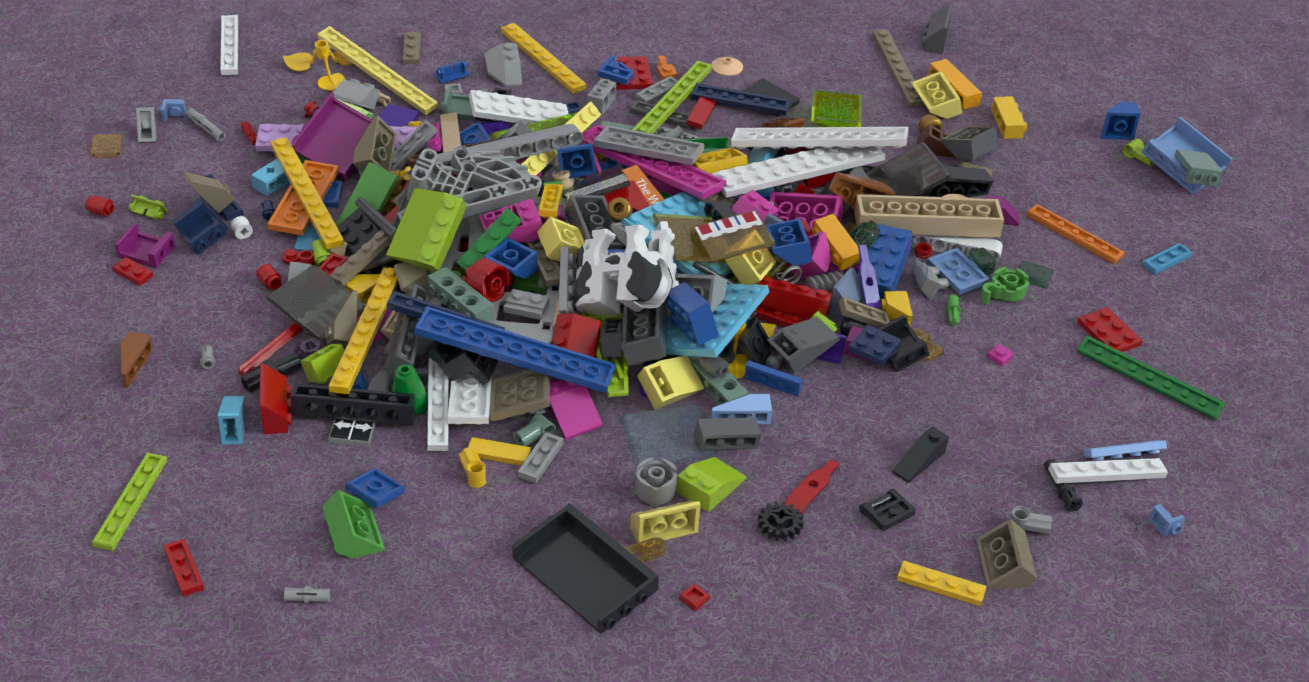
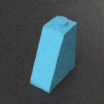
M224 396L218 412L222 445L243 444L246 418L245 396Z

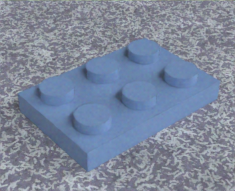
M957 248L935 255L927 260L928 266H937L939 268V276L948 279L949 286L959 295L983 287L990 280Z

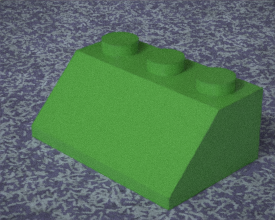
M338 490L322 506L330 530L329 533L334 543V549L339 555L355 558L385 550L371 506L368 503Z

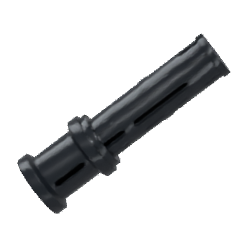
M1049 459L1045 461L1044 468L1057 487V495L1064 501L1066 511L1079 510L1083 505V501L1080 497H1077L1075 487L1069 483H1056L1049 471L1050 464L1056 463V460Z

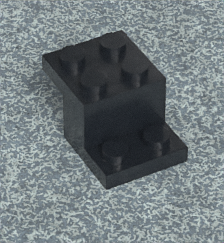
M433 340L427 352L430 358L437 363L444 374L452 381L471 372L474 378L479 380L482 385L490 381L499 361Z

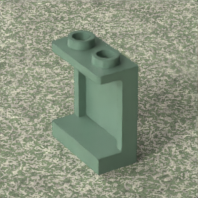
M448 86L447 92L444 91L440 111H443V114L457 112L458 119L475 120L469 95L453 94L452 86ZM481 88V91L488 92V89Z
M1176 150L1174 157L1188 171L1185 179L1187 183L1218 186L1223 171L1208 153Z

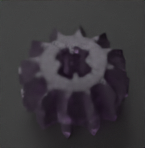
M309 336L308 339L302 338L301 342H296L294 352L298 355L299 360H302L323 349L326 345L324 340H319L318 337L311 339Z

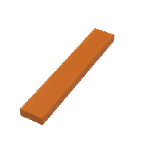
M1038 204L1027 211L1026 216L1112 264L1117 263L1124 257V251Z

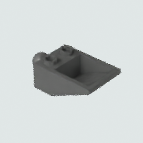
M818 317L784 327L767 339L775 355H771L766 359V366L777 370L781 366L782 361L796 374L837 343L840 338Z

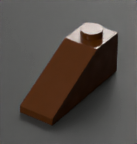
M929 124L918 136V149L922 147L926 153L934 156L956 158L941 141L942 138L949 134Z

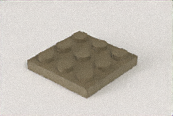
M529 369L495 378L491 381L489 417L492 422L516 415H523L535 410H542L550 406L549 375L540 374Z

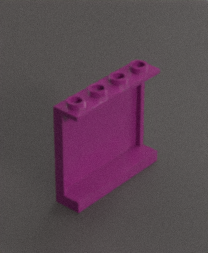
M331 92L329 96L324 98L320 108L313 112L310 121L303 125L300 134L293 138L292 147L296 154L309 161L338 165L339 170L336 177L346 182L357 168L353 164L355 148L372 119L337 100L334 93Z

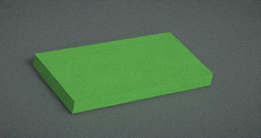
M369 162L336 226L359 208L355 205L358 197L365 199L381 213L399 176Z

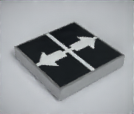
M335 419L328 438L329 443L369 447L376 422Z

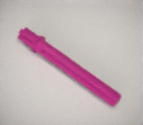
M436 122V125L433 124L438 131L429 142V148L436 151V153L440 152L443 148V142L441 141L442 129L439 122Z

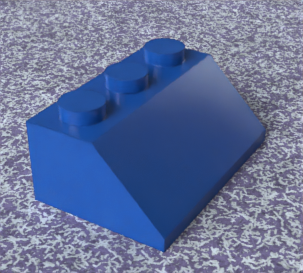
M801 219L764 225L773 253L793 265L802 266L812 262L810 242Z

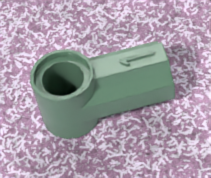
M536 414L528 425L513 433V438L517 445L528 446L540 439L545 432L554 434L556 426L542 414Z

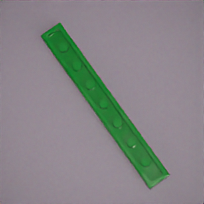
M1086 335L1077 349L1078 353L1215 421L1225 407V402Z

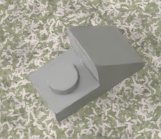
M136 108L138 143L156 142L155 108Z

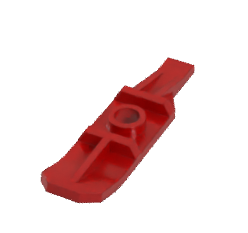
M830 459L822 469L812 471L785 501L786 506L793 504V509L799 508V514H802L812 500L829 484L831 474L840 463Z

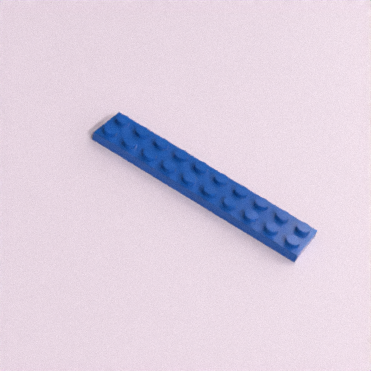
M428 306L414 331V334L423 338L439 341L462 350L478 353L482 356L491 357L501 362L517 365L521 368L530 369L540 374H546L604 393L607 392L616 367L614 363Z

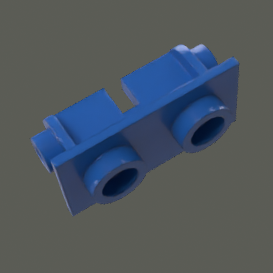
M461 60L453 63V69H451L450 64L439 67L434 76L443 84L471 74L466 69L468 67L467 61Z

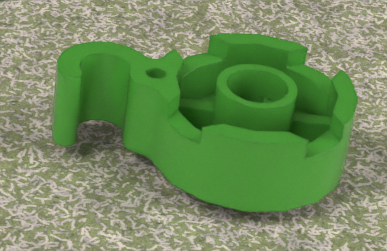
M1007 267L998 268L994 272L992 282L983 285L980 300L985 304H989L990 297L1006 301L1022 300L1027 294L1029 277L1018 268L1016 270H1007Z

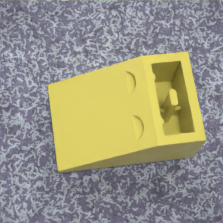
M688 356L658 361L644 367L637 376L655 410L705 389Z

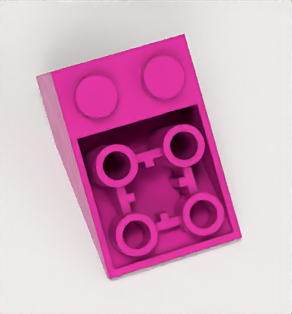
M532 198L479 216L486 231L508 208L522 222L507 238L523 243L540 239L537 232L543 225Z

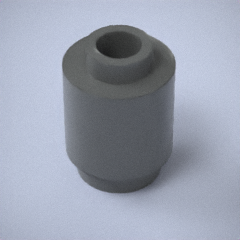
M717 356V358L701 357L700 359L702 368L715 378L724 377L728 373L729 364L720 356Z

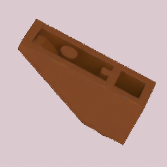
M129 331L120 342L124 388H129L153 351L150 335Z

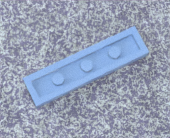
M1154 440L1083 449L1084 457L1091 458L1092 461L1104 460V456L1109 455L1110 459L1122 458V454L1129 453V456H1139L1141 451H1147L1148 454L1160 453V449L1167 448L1166 440Z

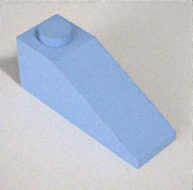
M749 394L713 407L711 419L756 418L758 424H770L772 415L770 394Z

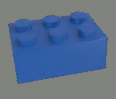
M685 282L672 288L665 301L667 308L672 314L670 316L672 324L679 327L680 331L683 334L685 333L689 340H693L698 346L718 337L719 333L709 302Z

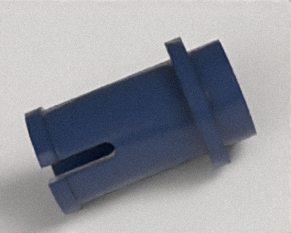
M264 200L261 203L263 209L262 217L269 221L275 209L271 200Z

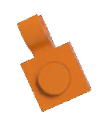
M657 56L659 63H657L656 72L662 80L669 76L677 78V71L672 64H667L665 56Z

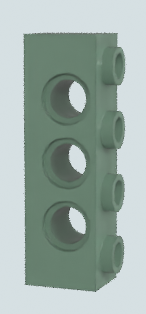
M447 267L427 276V289L430 294L436 296L453 311L487 322L494 319V305Z
M688 356L705 388L704 390L718 405L749 395L747 389L742 387L735 376H732L729 372L724 377L715 378L702 368V365H700L701 357Z

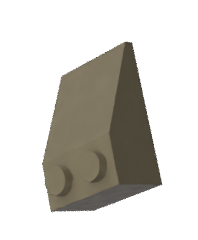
M378 115L374 116L355 148L353 164L360 171L365 170L368 163L371 162L391 172L397 133Z

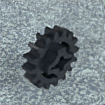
M777 501L774 502L773 506L767 503L766 508L762 507L761 513L758 514V528H762V534L768 533L767 538L769 539L772 536L775 537L776 541L779 538L787 541V537L795 539V534L800 535L801 529H803V514H799V508L794 510L793 504L786 506L784 501L782 505H779Z

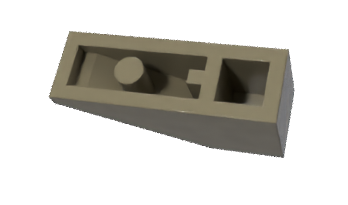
M188 172L182 173L186 181L218 213L235 200L231 194L233 190L226 183L223 185L217 179Z
M353 290L345 298L331 323L326 328V346L341 344L346 349L356 328L357 290Z

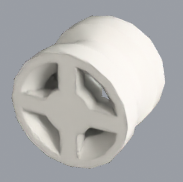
M239 216L232 220L231 228L238 239L251 236L253 228L246 217Z

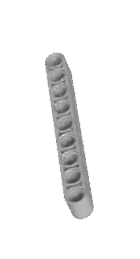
M566 124L466 148L468 150L482 151L499 150L503 156H513L515 159H521L555 151L559 148L576 146L582 142L583 134L574 124ZM453 151L437 154L436 162H441L444 166H451L450 161Z

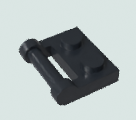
M895 489L887 491L886 495L870 503L865 502L859 506L860 512L864 516H868L882 531L914 516L916 509ZM891 501V503H889V504H887V505H885V506H883V507H881V508L875 510L876 508H878V507H880V506H882V505H884V504H886V503H888V502Z

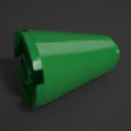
M408 364L397 367L391 392L415 394V415L419 413L421 415L424 414L428 409V393L415 368Z

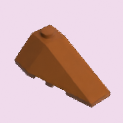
M836 172L829 186L831 191L837 196H841L842 200L854 210L857 194L891 196L895 194L885 183Z

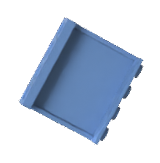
M1179 117L1175 125L1157 139L1149 140L1141 152L1193 195L1205 185L1187 183L1185 181L1188 171L1174 157L1177 149L1208 153L1222 171L1227 168L1233 159L1182 117Z

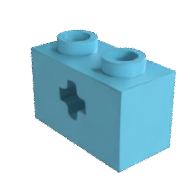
M278 159L251 174L253 189L267 197L289 183Z

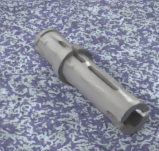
M190 108L187 111L186 116L197 127H201L218 142L225 139V132L207 120L205 115L198 113L194 108Z

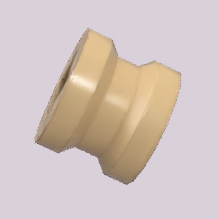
M568 170L560 171L553 175L555 181H561L563 190L573 186Z

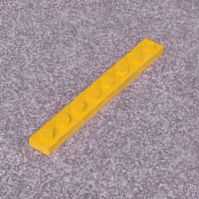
M511 23L501 27V32L507 38L516 43L521 50L570 92L576 93L586 89V83L518 25Z

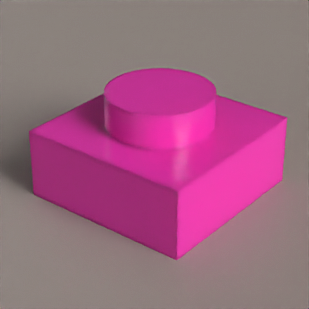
M1001 344L995 346L987 354V358L1001 367L1014 357V352Z

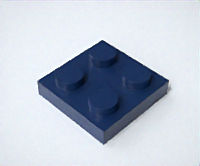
M867 325L849 345L848 351L883 366L900 347L901 339Z

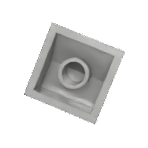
M351 78L350 81L343 80L333 93L336 99L375 109L380 90L374 89L375 85L366 82L365 85H361L359 80Z

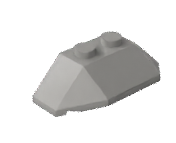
M516 43L499 44L484 53L488 75L502 83L505 87L522 86L521 64Z

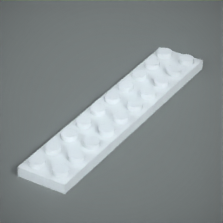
M908 127L736 128L731 139V147L738 149L753 147L755 149L771 147L773 149L780 147L791 149L806 147L810 149L816 146H823V148H832L833 146H840L841 148H849L851 146H858V148H867L868 146H875L876 148H884L886 146L901 148L907 145L909 129Z
M833 146L832 148L821 147L744 166H737L727 170H720L712 174L727 181L726 186L723 187L721 192L728 198L747 193L751 190L757 191L885 160V153L875 146H868L867 148H858V146H851L849 148H841L840 146Z

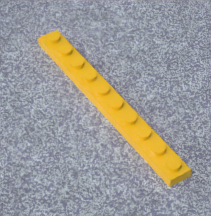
M278 138L277 140L270 141L275 156L326 250L343 246L344 239L288 138Z
M383 268L331 379L329 392L350 393L387 311V303L399 284L394 268Z

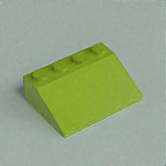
M415 188L386 256L432 272L440 270L467 206L464 199L444 192Z

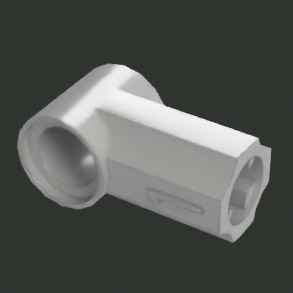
M1016 506L1012 509L1009 519L1013 520L1023 530L1050 533L1052 516L1030 513L1023 506Z

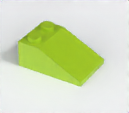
M716 457L690 464L677 476L676 492L690 501H699L700 507L710 512L746 480L747 476Z

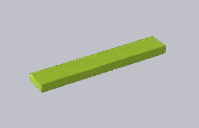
M146 453L93 539V547L110 551L115 549L167 462L166 456Z

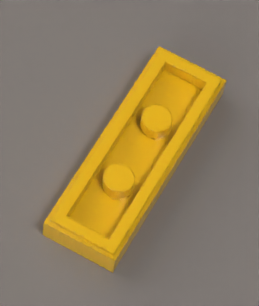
M475 437L471 438L468 448L471 447V449L477 451L480 459L520 466L523 465L531 453V447Z

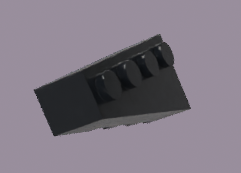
M937 166L947 180L925 192L921 191V186H917L914 193L916 196L942 197L947 194H959L968 198L987 195L994 181L986 169Z

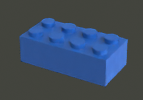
M880 224L876 225L867 250L869 261L875 269L879 297L884 299L885 291H896L913 245L912 231Z

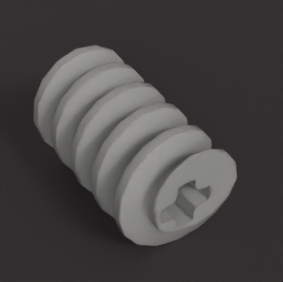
M840 270V272L834 271L826 275L809 276L805 279V285L811 289H823L828 293H832L833 287L844 276V273Z

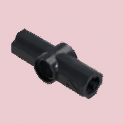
M295 352L276 361L267 359L261 363L268 365L282 375L301 367V361ZM261 364L257 370L240 377L241 383L247 392L260 387Z

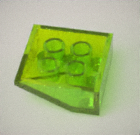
M813 90L810 112L811 121L821 127H861L862 94Z

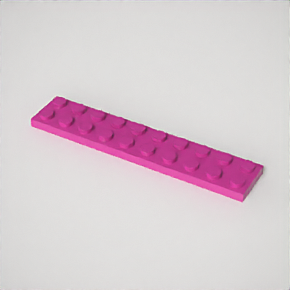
M596 125L582 132L583 140L580 145L592 143L594 152L605 155L607 158L614 159L629 167L637 165L645 175L652 176L699 199H706L726 186V180L692 165H683L679 162H667L663 159H651L648 156H635L632 153H620L616 150H604L594 146V139L605 128L601 125Z

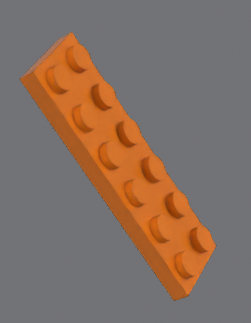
M305 160L303 167L323 201L338 174L339 166ZM292 185L289 186L267 226L268 230L303 236L311 220Z

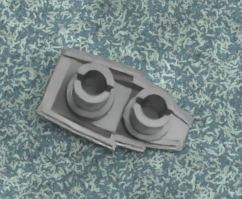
M915 260L911 268L915 275L914 278L918 283L917 286L929 300H932L938 289H947L949 286L948 279L937 278L940 274L937 266L930 267L924 262Z

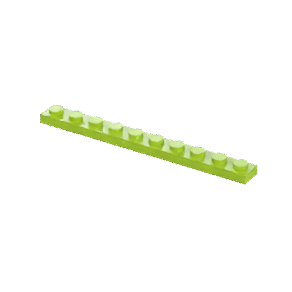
M697 61L632 130L653 134L694 90L696 83L700 84L712 71V65Z

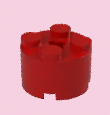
M487 258L478 260L466 270V283L490 302H495L502 298L505 294V291H503L505 286H509V270Z

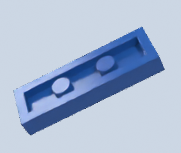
M748 361L745 367L744 379L799 397L802 390V378L752 361Z

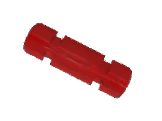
M249 121L242 122L241 129L250 143L255 145L257 133Z

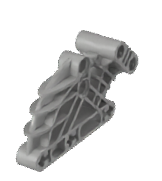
M457 146L453 150L450 161L451 166H444L443 163L436 162L438 156L436 151L424 149L412 170L406 196L410 200L414 189L418 188L444 192L463 198L467 206L462 217L465 218L513 205L523 200L534 199L538 196L542 181L538 176L531 175L526 165L516 163L515 157L503 156L499 150H468L464 146ZM455 172L457 178L452 176L451 173ZM469 185L480 188L466 192Z

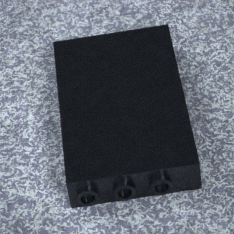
M570 503L554 515L549 516L545 522L538 527H534L530 533L518 539L512 545L513 559L601 634L607 629H612L616 622L628 616L639 604L645 603L648 597L659 589V580L656 573Z

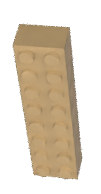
M857 194L854 210L858 233L864 234L874 233L876 225L880 224L910 230L912 235L919 236L942 235L993 238L1001 237L1004 223L998 199Z

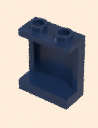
M201 199L171 220L197 255L227 234Z

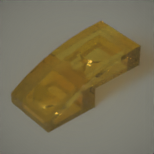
M919 328L913 330L920 340L923 338L927 343L930 354L925 357L927 360L932 361L944 354V347L932 342L929 333Z

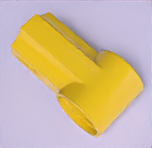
M471 447L464 448L459 453V460L467 475L468 484L473 488H481L486 484L485 464L480 460L476 450L471 449Z

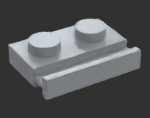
M512 289L506 305H504V312L541 320V316L549 304V296Z

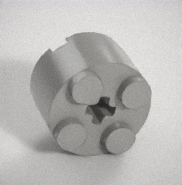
M648 458L637 466L635 493L643 502L650 504L652 507H658L674 498L677 486V469L667 459L653 460L654 458Z

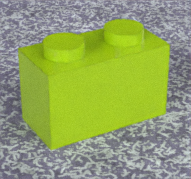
M330 344L300 360L308 382L323 384L329 380V377L334 375L344 354L343 345Z

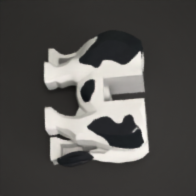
M642 225L625 226L627 234L625 252L610 253L608 255L607 249L615 240L616 235L608 229L592 230L593 239L585 240V244L580 247L577 253V273L574 285V306L577 311L599 316L619 314L620 302L635 312H639L642 309L660 308L672 290L673 279L667 265V246L674 240L675 235L668 229L651 231L652 239L649 241V247L647 248L645 239L649 234V230Z

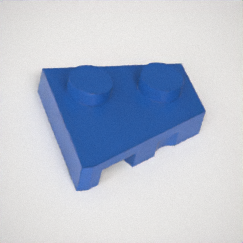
M611 55L598 70V76L628 85L634 77V71L626 67L623 62L618 63L615 61V56Z

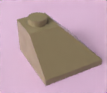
M400 263L394 266L400 288L403 292L407 293L414 283L428 290L427 276L434 272L408 263Z

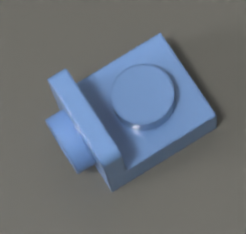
M164 99L162 106H159V116H162L163 122H167L168 116L185 117V101Z
M1161 504L1153 507L1149 521L1164 537L1178 534L1182 530L1185 520L1183 515L1173 518Z

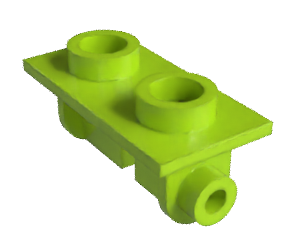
M131 195L134 202L129 204V210L132 213L144 215L147 210L146 217L156 220L163 219L164 213H169L165 204L159 200L152 201L142 195Z

